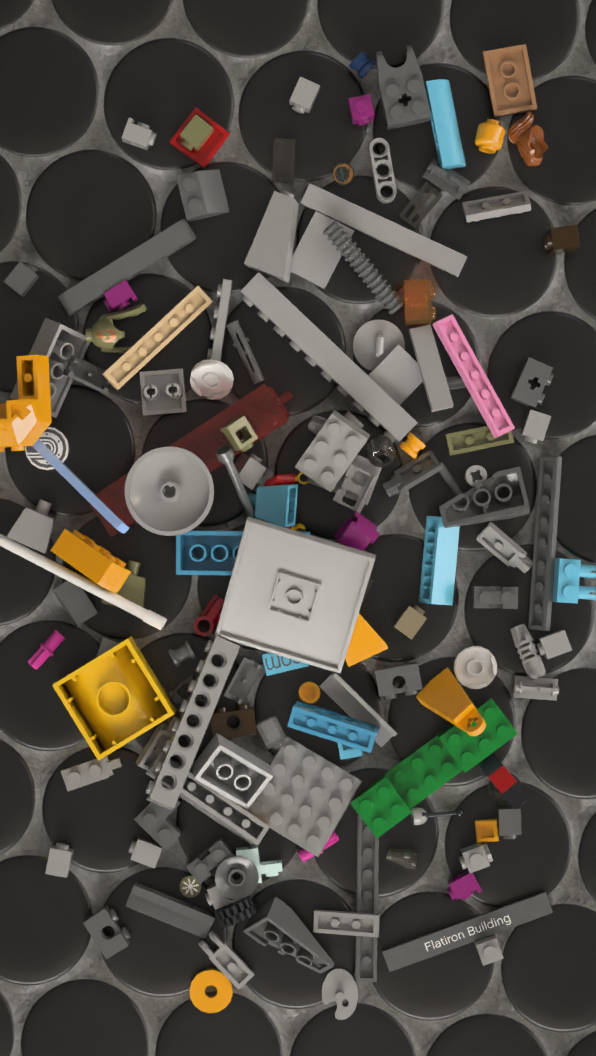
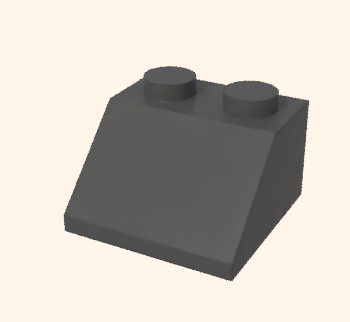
M219 169L196 171L176 176L187 222L230 212Z

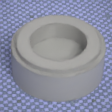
M350 411L344 415L345 418L361 429L364 427V424Z

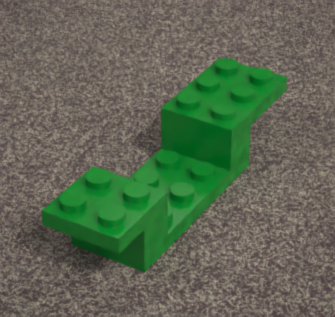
M492 698L477 708L486 722V727L481 734L470 736L451 723L367 786L368 790L350 802L376 839L411 814V809L461 771L466 773L518 734ZM475 722L471 723V726L475 727L477 725Z

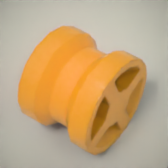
M411 432L408 433L407 439L398 445L413 459L417 457L419 450H423L426 447Z

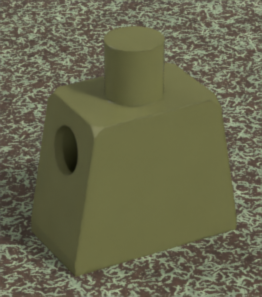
M128 560L126 569L131 571L117 594L144 608L146 578L138 576L141 563ZM102 599V602H101V603L115 606V605H113V604H111V603L105 601L104 599Z

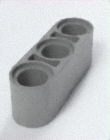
M376 138L369 146L377 199L384 204H388L394 200L397 190L390 149L385 139ZM380 144L384 147L385 152L383 154H376L373 151V147ZM379 166H385L389 173L385 176H380L376 169ZM384 187L392 190V195L388 198L383 197L380 193V190Z

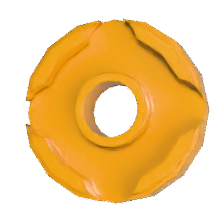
M212 968L201 971L191 981L189 989L190 999L194 1006L203 1012H219L226 1008L231 1001L233 994L232 983L220 970ZM213 985L217 988V994L208 996L205 993V988Z

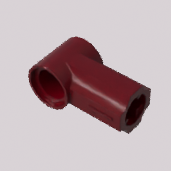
M214 594L194 623V629L199 635H209L219 622L224 599ZM200 620L209 621L210 629L207 632L199 631L198 623Z

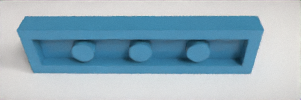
M297 701L294 704L287 726L368 753L372 752L376 736L380 730V726L301 701Z

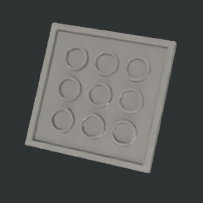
M287 736L270 765L273 777L249 809L245 810L270 826L269 828L319 857L360 787L362 780Z

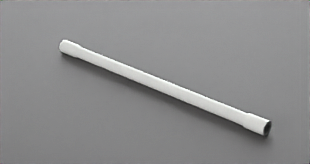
M0 534V546L129 612L159 630H162L167 619L125 599Z

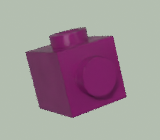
M370 94L348 99L352 124L366 125L371 123V120H374L375 114Z

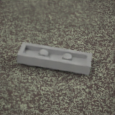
M527 191L462 202L467 222L531 211V203Z
M314 910V933L379 937L380 914Z

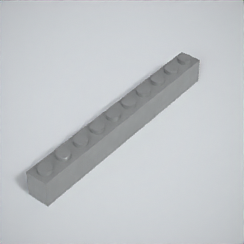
M259 272L241 290L243 295L241 299L249 307L254 305L259 310L257 314L265 322L270 320L275 325L273 329L281 337L286 335L291 340L289 345L297 352L303 351L307 355L304 359L311 366L315 367L317 365L323 371L320 374L328 382L333 380L338 385L336 389L344 397L349 395L354 400L352 404L360 412L365 410L370 415L368 419L376 427L381 425L386 430L384 435L392 442L395 440L400 442L418 423Z

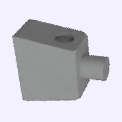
M40 499L35 510L26 507L10 530L7 538L47 554L56 519L47 516L52 504Z

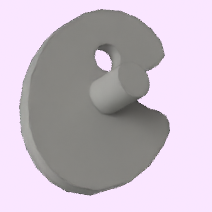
M342 968L331 970L322 985V1001L325 1005L332 1001L337 1003L335 1018L338 1020L350 1017L355 1011L358 1002L356 982L353 976ZM344 999L348 1000L347 1006L342 1005Z

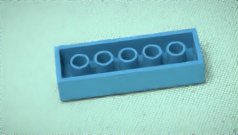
M191 530L184 534L176 535V575H232L243 531ZM298 531L308 535L311 534V531Z

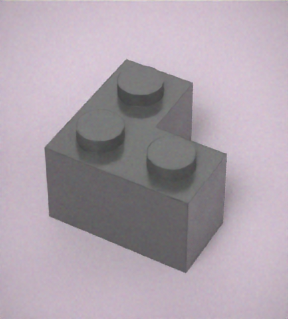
M179 797L174 809L169 810L150 801L134 818L164 850L182 832L168 818L182 800Z

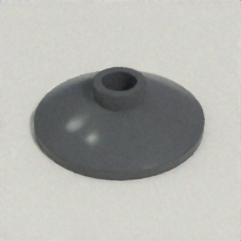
M243 856L226 858L219 864L215 872L217 889L222 895L230 899L246 898L256 889L259 880L256 866L251 860ZM233 873H240V877L234 879L232 877Z

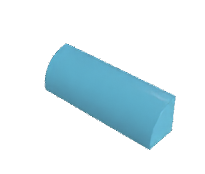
M445 79L426 81L424 86L431 114L430 121L439 167L444 171L466 167L450 82Z
M427 516L419 593L420 603L453 605L460 526L444 528L442 517Z

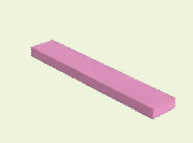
M453 314L434 322L432 325L493 437L497 438L512 431L515 427Z

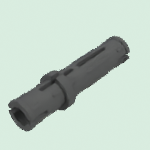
M236 320L227 324L226 328L234 342L232 345L237 349L252 384L255 385L264 381L265 378L248 342L250 340L248 337H245L239 321ZM237 333H238L239 338H240V340H241V342H242V344H243V346H244V348H245V351L243 350V348H242V346H241V343H240V341H239V339H238V337H237V335H236ZM246 354L248 355V357H249V359H250V362H251V364H252V366H253V368H254V370H255L254 372H253V370H252V368H251V365H250V363H249V361H248V359H247V357H246Z

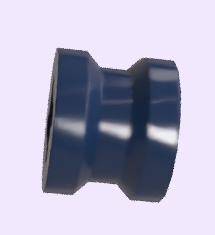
M362 51L350 63L349 67L355 69L358 72V76L362 79L373 69L376 62L370 60L367 57V53Z

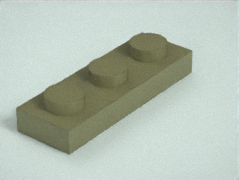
M488 426L445 434L449 456L514 443L512 431L494 438Z

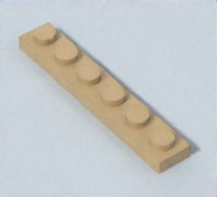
M199 286L195 287L102 375L116 390H119L213 301Z

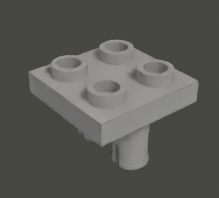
M183 368L139 372L143 416L187 412Z

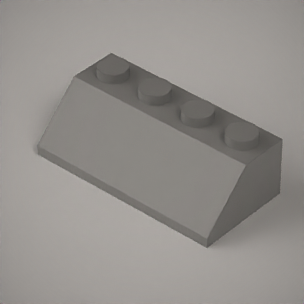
M45 318L29 355L49 356L51 416L56 418L73 382L72 378L63 375L72 355L83 359L90 342H86L85 335ZM18 380L10 396L14 400H18Z

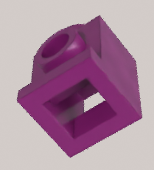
M126 280L103 293L106 297L103 302L109 311L116 310L117 308L121 311L130 305V300L138 301Z
M468 870L448 880L450 887L447 888V891L452 900L460 898L465 900L471 897L476 889L478 893L482 892L473 873H469Z

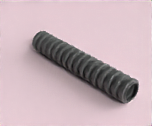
M334 221L324 230L323 234H327V239L332 241L331 244L333 246L336 245V250H340L341 256H345L344 260L350 262L349 266L354 267L353 271L359 273L357 276L363 278L362 282H366V287L372 289L370 292L376 294L375 298L380 299L379 303L384 304V309H388L389 314L395 313L404 305V301H400V296L395 295L396 291L391 290L390 284H386L387 280L382 279L383 275L377 273L378 269H374V264L369 263L370 259L364 257L365 253H361V248L356 247L357 243L351 241L352 237H348V232H344L343 226L340 227L338 225L339 221Z

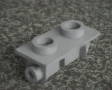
M515 676L513 698L557 701V695L559 694L558 679L538 677L531 681L526 676Z

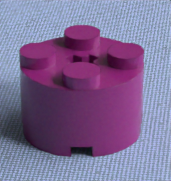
M357 511L352 512L354 517L351 519L348 516L334 537L337 538L336 543L367 552L364 549L369 542L373 544L379 536L377 525Z

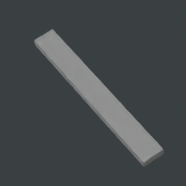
M309 183L300 203L456 277L459 276L467 259V256L313 184Z

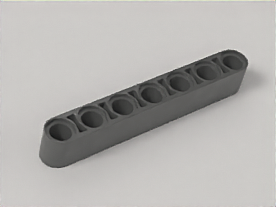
M182 219L63 292L57 298L68 316H72L105 296L103 293L124 280L128 282L191 243L197 237L186 219Z

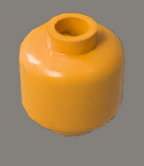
M487 119V122L478 125L475 144L479 147L480 151L492 154L502 148L505 129L499 125V121Z

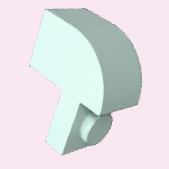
M258 845L236 848V856L246 857L256 866L259 875L258 883H262V874H266V877L277 876L279 872L283 871L282 859L260 862Z

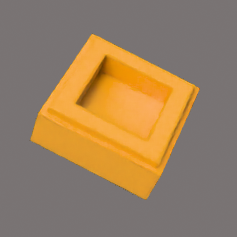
M496 818L474 820L477 843L499 841Z

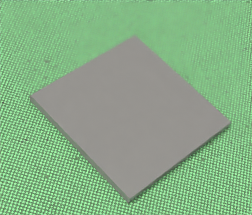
M248 517L215 636L341 674L376 555Z

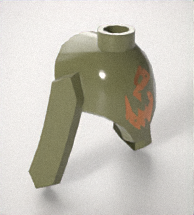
M145 304L102 315L92 328L86 329V342H93L94 345L101 348L102 352L126 353L131 347H114L115 343L123 338L125 334L124 331H120L114 326L112 319L119 320L138 316L147 310Z

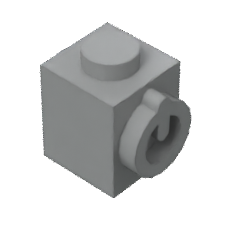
M476 843L460 849L462 856L459 857L462 868H467L469 873L489 867V862L493 861L487 843L483 845Z

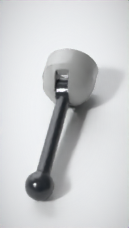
M418 807L411 809L413 825L424 824L429 817L453 815L462 817L464 815V810L461 808L456 811L427 813L423 808Z

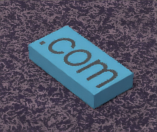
M273 653L262 654L266 676L309 666V664Z

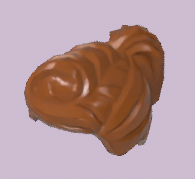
M529 111L526 112L523 118L511 125L508 129V137L513 144L517 145L518 152H520L526 165L538 166L542 162V154L546 151L548 145L544 141L542 128L538 125L531 126L534 115Z

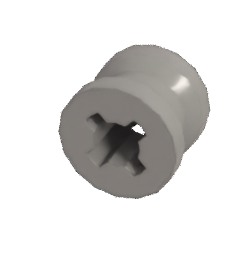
M473 465L465 471L464 478L468 485L474 487L476 484L487 479V472L482 466Z

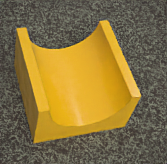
M132 636L52 685L98 761L171 717L176 712L175 706Z

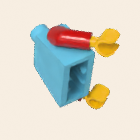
M299 472L298 475L294 473L277 474L266 480L264 486H259L256 494L249 493L248 497L252 506L255 507V517L295 531L298 528L305 529V526L301 523L295 525L298 484H295V482L307 484L309 481L302 482L300 480V475L304 473Z

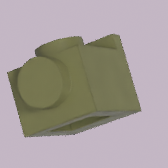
M245 416L237 417L220 428L234 451L241 450L245 452L253 447L252 442L258 439ZM236 432L240 433V439L237 437Z

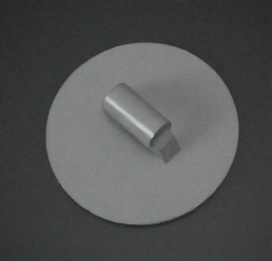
M372 320L362 325L356 332L353 339V352L357 361L363 367L372 371L397 344L405 350L404 337L393 323L386 320Z

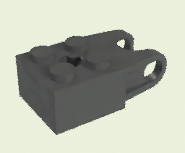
M411 45L405 47L406 62L397 68L387 64L381 51L376 52L378 90L387 130L428 122L431 118L423 76ZM401 98H406L409 100L407 106H403V103H399V101H401Z

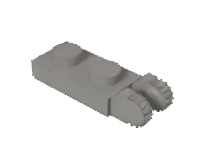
M211 931L209 933L210 939L219 948L213 952L203 940L198 944L216 967L239 990L255 973L226 942L223 943L219 936Z

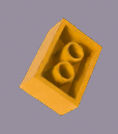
M64 529L50 550L93 582L116 594L131 573V571L125 568L126 563L114 557L111 555V552L97 545L94 540L75 529L73 532Z

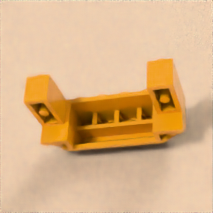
M16 356L18 400H7L6 403L0 404V452H5L7 447H11V451H25L24 446H33L52 423L49 356Z

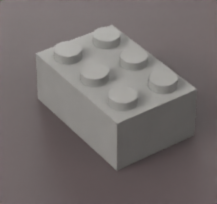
M334 410L295 468L331 492L364 446L370 434Z
M216 733L191 766L194 779L247 810L273 777L270 764Z

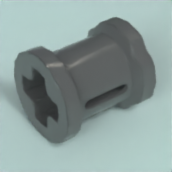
M188 640L182 646L174 650H168L176 667L189 658H196Z

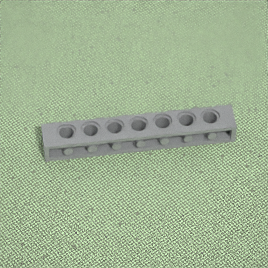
M218 636L207 641L204 648L206 656L204 660L200 659L197 665L196 672H198L196 680L192 679L187 691L190 692L187 700H183L179 712L182 714L179 721L175 720L171 728L173 736L171 741L167 740L162 752L165 755L163 760H159L156 764L154 773L157 775L154 782L150 781L145 793L148 796L146 800L169 810L174 809L239 651V645ZM212 656L220 658V667L212 664ZM204 676H209L212 678V687H208L204 684ZM196 696H201L204 699L205 704L203 707L196 705ZM188 716H193L196 719L195 727H190L187 724ZM180 736L187 738V747L179 745L178 739ZM172 756L179 759L180 765L178 768L171 766L170 758ZM163 777L170 778L172 782L170 788L162 786L161 780Z

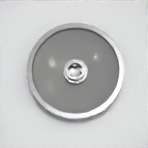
M160 447L145 453L133 464L125 482V500L133 518L146 530L164 536L184 534L197 527L208 515L214 499L213 479L207 466L192 452L178 447Z

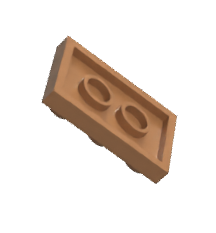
M526 44L483 51L482 55L493 116L500 117L537 110Z

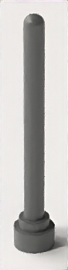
M230 444L219 446L215 450L218 461L225 464L247 516L258 519L255 517L254 508L233 462L235 453Z

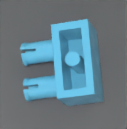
M555 558L552 602L578 604V599L596 601V595L589 594L590 592L596 593V586H579L580 577L596 579V573L591 572V570L596 571V565L581 564V560Z

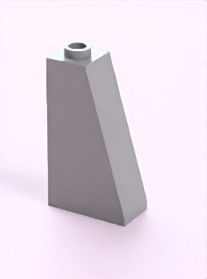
M284 190L281 193L274 191L244 262L250 269L286 283L290 280L299 206L293 194Z

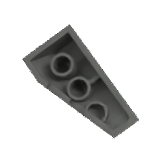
M520 467L498 471L492 477L476 484L465 493H461L439 506L444 528L504 520L530 514V506Z
M277 897L265 902L243 928V932L265 947L269 944L279 949L277 953L283 956L285 953L296 957L298 963L320 974L332 968L335 964L296 913Z

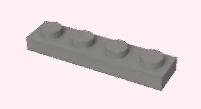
M223 279V284H218L217 297L221 298L219 306L215 305L213 318L217 319L216 327L211 329L210 340H214L213 349H208L207 360L221 361L233 284L232 280Z

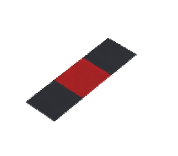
M494 753L478 763L479 767L514 810L530 798Z

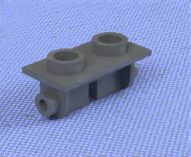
M436 159L430 163L423 175V178L460 200L470 184L469 180L451 169L444 171L441 169Z

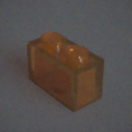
M431 279L404 280L405 326L432 324V320L436 319V308L431 306V298H435V285H431Z

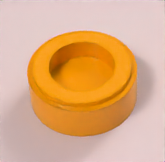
M305 682L299 688V697L305 703H314L320 697V688L314 682Z

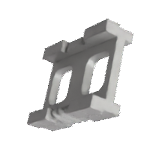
M350 464L345 474L346 478L342 482L343 485H340L341 489L338 488L333 501L361 513L366 503L364 499H366L369 489H373L378 477ZM356 471H360L368 476L364 487L352 482ZM346 491H351L358 495L355 506H350L342 501Z

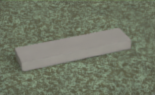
M431 324L409 329L431 412L452 408L454 405Z

